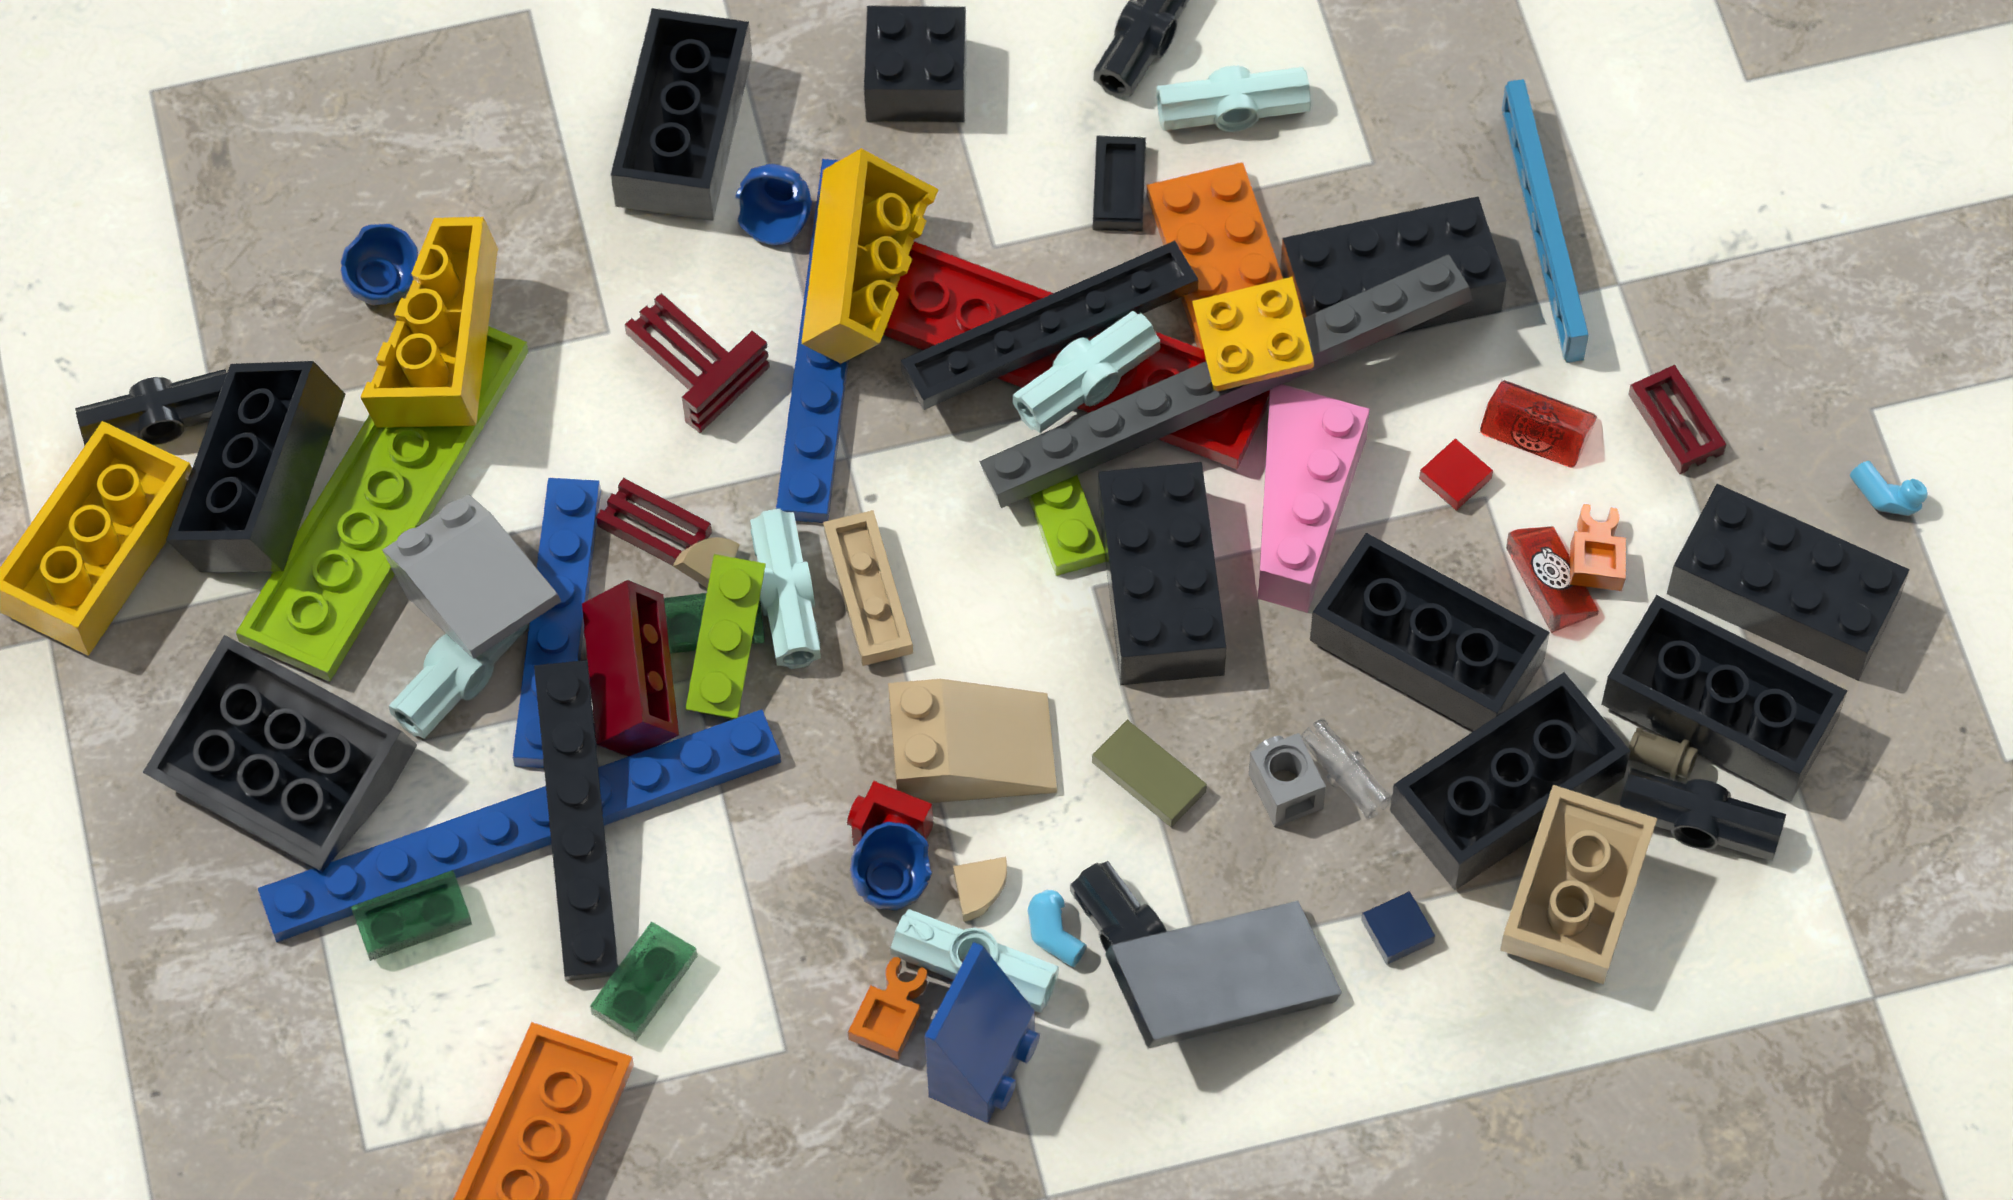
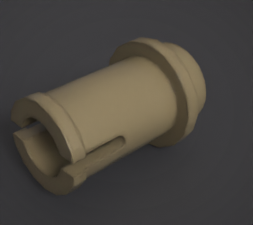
M1637 727L1628 747L1631 750L1630 761L1634 760L1671 773L1670 779L1675 781L1678 777L1689 779L1698 756V749L1690 747V741L1684 739L1682 743H1678L1644 731L1640 727Z

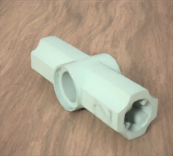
M1227 66L1214 71L1207 80L1157 86L1156 89L1158 116L1163 131L1216 124L1223 131L1237 132L1253 126L1258 122L1259 118L1308 112L1311 105L1308 76L1303 67L1250 74V71L1245 67Z
M1132 311L1089 341L1083 337L1071 342L1058 354L1052 368L1013 394V405L1019 412L1022 421L1031 430H1037L1041 433L1081 404L1093 406L1103 401L1117 387L1121 376L1160 350V339L1156 335L1153 325L1142 313L1136 314Z
M781 509L763 511L761 515L750 520L751 536L757 562L766 563L760 601L763 616H768L777 666H786L790 669L807 667L813 661L821 658V648L812 610L815 607L811 576L808 562H803L794 512H785Z
M528 625L523 626L475 659L466 653L447 634L443 635L430 648L423 663V670L389 705L390 714L410 734L425 739L461 699L470 700L482 691L492 676L494 663L523 634Z
M910 909L907 910L905 915H902L890 947L891 956H896L904 961L954 980L962 965L961 961L966 957L973 942L984 946L1034 1011L1041 1013L1043 1008L1047 1006L1059 974V966L999 944L992 934L984 929L969 928L963 930Z

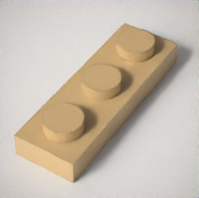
M874 510L823 522L825 537L862 666L913 654L912 640Z

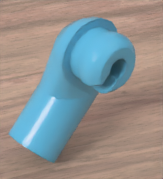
M1871 461L1859 464L1850 473L1851 479L1873 508L1878 511L1909 516L1921 510L1922 503L1928 496L1927 488L1917 479L1905 480L1902 485L1887 484Z
M1045 890L1034 895L1027 910L1033 941L1036 945L1069 966H1076L1084 955L1087 944L1063 930L1061 908L1065 906V901L1062 895L1054 890Z

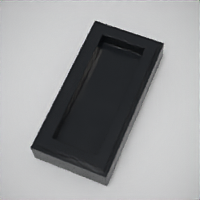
M1096 136L1093 230L1143 232L1146 137Z

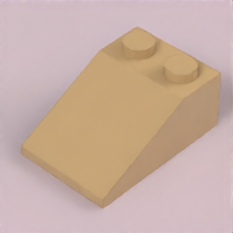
M948 679L888 683L897 790L929 803L1057 793L1047 693Z
M1553 785L1503 933L1500 950L1604 985L1657 818Z

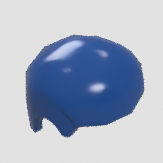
M774 163L752 168L741 181L740 188H738L735 195L739 199L740 204L738 223L741 228L756 241L774 246L790 243L799 234L808 220L812 207L810 190L807 182L802 179L801 174L790 167Z
M391 224L367 225L361 228L356 238L343 251L341 258L343 284L353 297L370 305L378 306L395 303L408 293L413 282L411 273L418 258V247L406 231Z
M885 822L869 829L854 849L850 864L853 885L857 894L863 897L864 902L876 909L896 911L917 902L932 875L928 856L929 844L926 839L908 824Z

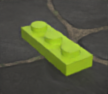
M714 554L685 708L686 711L729 719L738 718L766 563Z

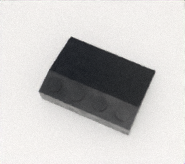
M224 635L143 773L323 872L392 790L416 749L417 744L402 730Z

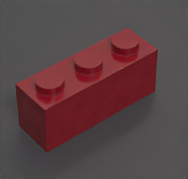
M626 580L582 603L596 745L625 756H631L659 746L679 736L664 596L662 593Z

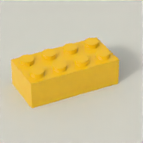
M102 421L0 567V612L89 656L167 542L168 533L192 470L191 464Z

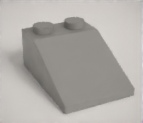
M469 494L460 500L448 503L442 508L440 513L417 528L403 532L397 541L382 550L405 596L473 659L561 602L557 592L496 518Z

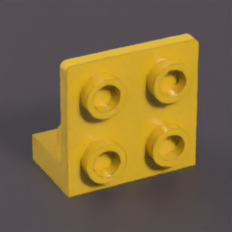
M1293 277L1192 301L1212 386L1215 391H1222L1314 367L1313 355Z

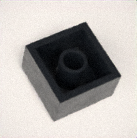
M867 6L864 69L866 122L965 123L966 7Z

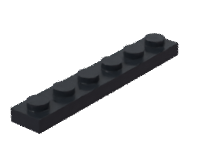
M1174 240L901 360V371L923 410L1058 352L1076 339L1089 338L1101 333L1132 311L1136 314H1144L1198 290V278Z
M587 660L534 665L565 981L619 976Z

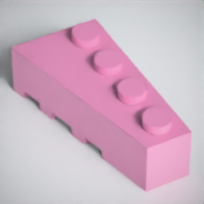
M1283 384L1270 390L1258 599L1308 613L1367 439L1369 408Z

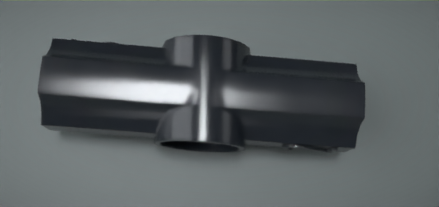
M1129 0L1118 18L1114 38L1094 69L1093 80L1103 88L1104 92L1117 98L1132 96L1155 57L1162 58L1167 52L1177 29L1178 18L1189 0Z
M226 369L173 383L165 377L146 378L134 384L127 395L75 408L84 445L87 444L102 421L152 445L165 444L177 439L182 435L185 427L210 421L227 374Z
M1634 768L1630 769L1619 804L1621 807L1657 818L1655 826L1670 830L1672 836L1677 841L1689 847L1712 849L1720 845L1773 861L1786 818L1784 813L1734 799L1725 787L1712 781L1693 779L1684 784Z
M1109 861L1091 865L1083 870L1078 878L1070 884V892L1074 899L1077 900L1084 913L1098 929L1099 939L1105 952L1113 944L1167 932L1155 911L1148 904H1139Z

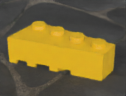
M862 148L823 170L802 345L842 364L880 344L899 295L896 291L898 281L909 269L912 258L909 256L914 239L922 235L927 221L923 218L927 206L934 203L939 189Z
M444 217L433 219L411 273L413 282L406 298L400 299L394 316L397 319L388 343H382L376 358L378 367L372 382H366L360 397L376 428L476 426L498 253L497 244L484 217Z

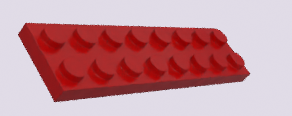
M914 241L909 253L912 261L907 273L901 276L898 281L896 291L899 295L883 335L925 350L1053 293ZM1155 331L1160 339V350L1121 376L1117 387L1103 401L1093 406H1087L1083 403L1076 409L1090 413L1206 362L1204 350ZM1098 333V334H1096V335H1094V336H1092V337H1089V338H1087V339L1090 341V340H1092L1093 338H1095L1097 335H1099L1100 333ZM1062 350L997 379L1023 388L1052 368L1056 357ZM1270 390L1158 440L1238 470L1269 405Z

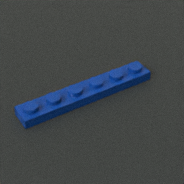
M548 478L537 569L557 592L561 602L529 624L513 750V762L516 767L544 768L534 665L581 660L584 635L582 603L588 601L597 529L596 516L599 512L601 496L599 480Z

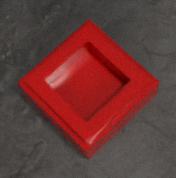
M1455 438L1420 469L1419 479L1457 511L1492 479L1493 470Z

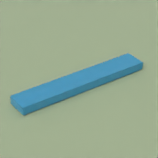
M1525 79L1507 81L1503 96L1502 113L1563 359L1566 360V363L1582 361L1585 357L1589 334Z

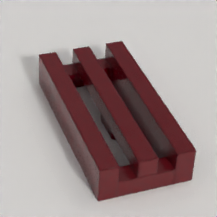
M661 293L654 299L655 304L651 308L646 305L639 311L640 317L637 320L631 318L625 323L626 335L689 390L729 352ZM663 315L687 338H689L696 346H698L705 354H707L714 361V363L712 364L707 358H705L698 350H696L689 342H687L680 334H678L671 326H669L660 317ZM649 326L655 329L673 348L691 361L702 373L699 376L694 374L648 333L646 329Z
M752 330L682 396L685 422L698 433H701L770 368V364L766 360L769 357L768 352L765 350L768 347L767 341Z
M1675 364L1630 384L1628 395L1679 475L1688 471L1689 466L1694 463L1697 466L1706 463L1707 457L1713 455L1717 458L1724 455L1727 444ZM1668 384L1706 444L1699 445L1686 425L1685 419L1677 407L1673 405L1661 385ZM1648 391L1651 393L1652 397L1660 407L1661 411L1669 421L1670 425L1672 426V428L1674 429L1677 436L1679 437V439L1681 440V442L1683 443L1688 452H1685L1680 443L1678 442L1677 438L1675 437V435L1669 428L1668 424L1660 414L1659 410L1653 403L1652 399L1648 395Z
M624 477L618 484L619 490L616 495L612 493L607 500V508L605 510L601 509L596 516L597 527L672 566L682 551L616 517L619 512L645 525L651 531L682 544L686 547L685 549L697 542L708 539L712 534L710 522ZM628 500H630V501H632V502H634V503H636V504L642 506L643 508H645V509H647V510H649V511H651V512H653V513H655V514H657V515H659V516H661V517L667 519L668 521H670V522H672V523H674V524H676V525H678V526H680V527H682V528H684V529H686V530L692 532V533L695 534V535H692V534H690V533H688V532H686V531H684V530H682V529H680V528H678V527L672 525L671 523H669V522H667V521H665V520H663V519H661V518H659V517H657V516H655V515H653V514L647 512L646 510H644V509H642V508H640V507H638V506H636V505H634V504L628 502Z

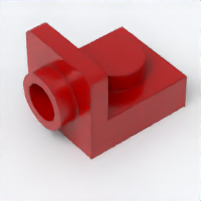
M873 780L866 797L857 796L847 818V825L851 826L853 846L856 847L857 843L869 829L885 822L908 824L927 840L933 828L932 804Z

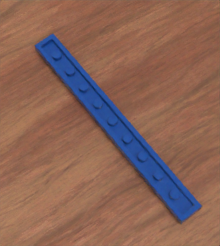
M763 710L752 712L598 767L604 826L781 763L779 749ZM546 786L332 861L323 872L313 868L257 888L276 943L552 845Z

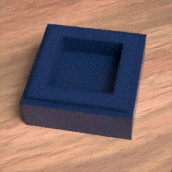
M1410 891L1362 913L1361 921L1386 965L1429 946L1435 941V934Z

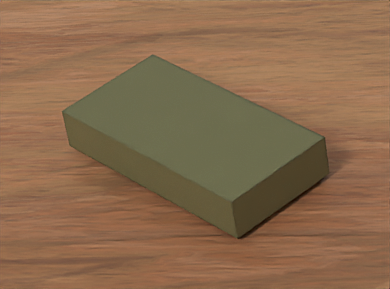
M1128 719L1092 754V763L1170 827L1207 791V784Z

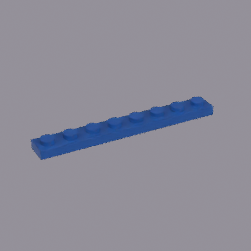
M822 159L776 504V509L794 512L795 521L823 523L829 520L849 360L841 364L801 344L822 174L825 168L839 161L833 159Z

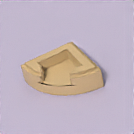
M720 537L702 540L682 551L675 560L673 567L708 588L714 554L735 558L740 544Z
M1006 857L953 866L963 922L982 916L1001 894L1007 880Z

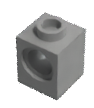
M1299 733L1287 738L1282 736L1271 737L1261 742L1254 751L1250 752L1249 776L1274 827L1323 809L1326 786ZM1286 770L1294 773L1297 778L1291 781H1280L1272 774L1277 771Z

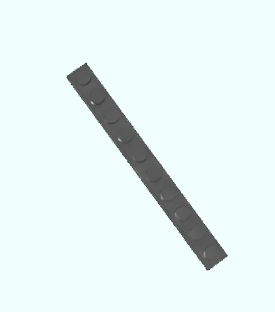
M1448 254L1303 318L1314 360V367L1312 369L1222 391H1215L1206 361L979 461L983 473L1000 507H1006L1472 301L1469 285Z

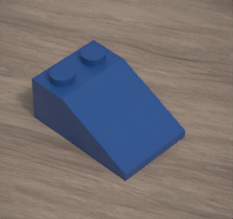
M973 942L924 1036L929 1098L988 1124L996 1107L1004 1110L1008 1105L1016 1086V1080L1011 1077L1020 1061L1026 1064L1030 1061L1039 1042L1040 1033L1035 1032L1034 1009L984 946Z

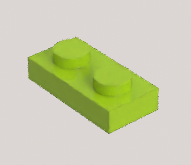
M1078 475L1028 496L1056 576L1105 562V550Z

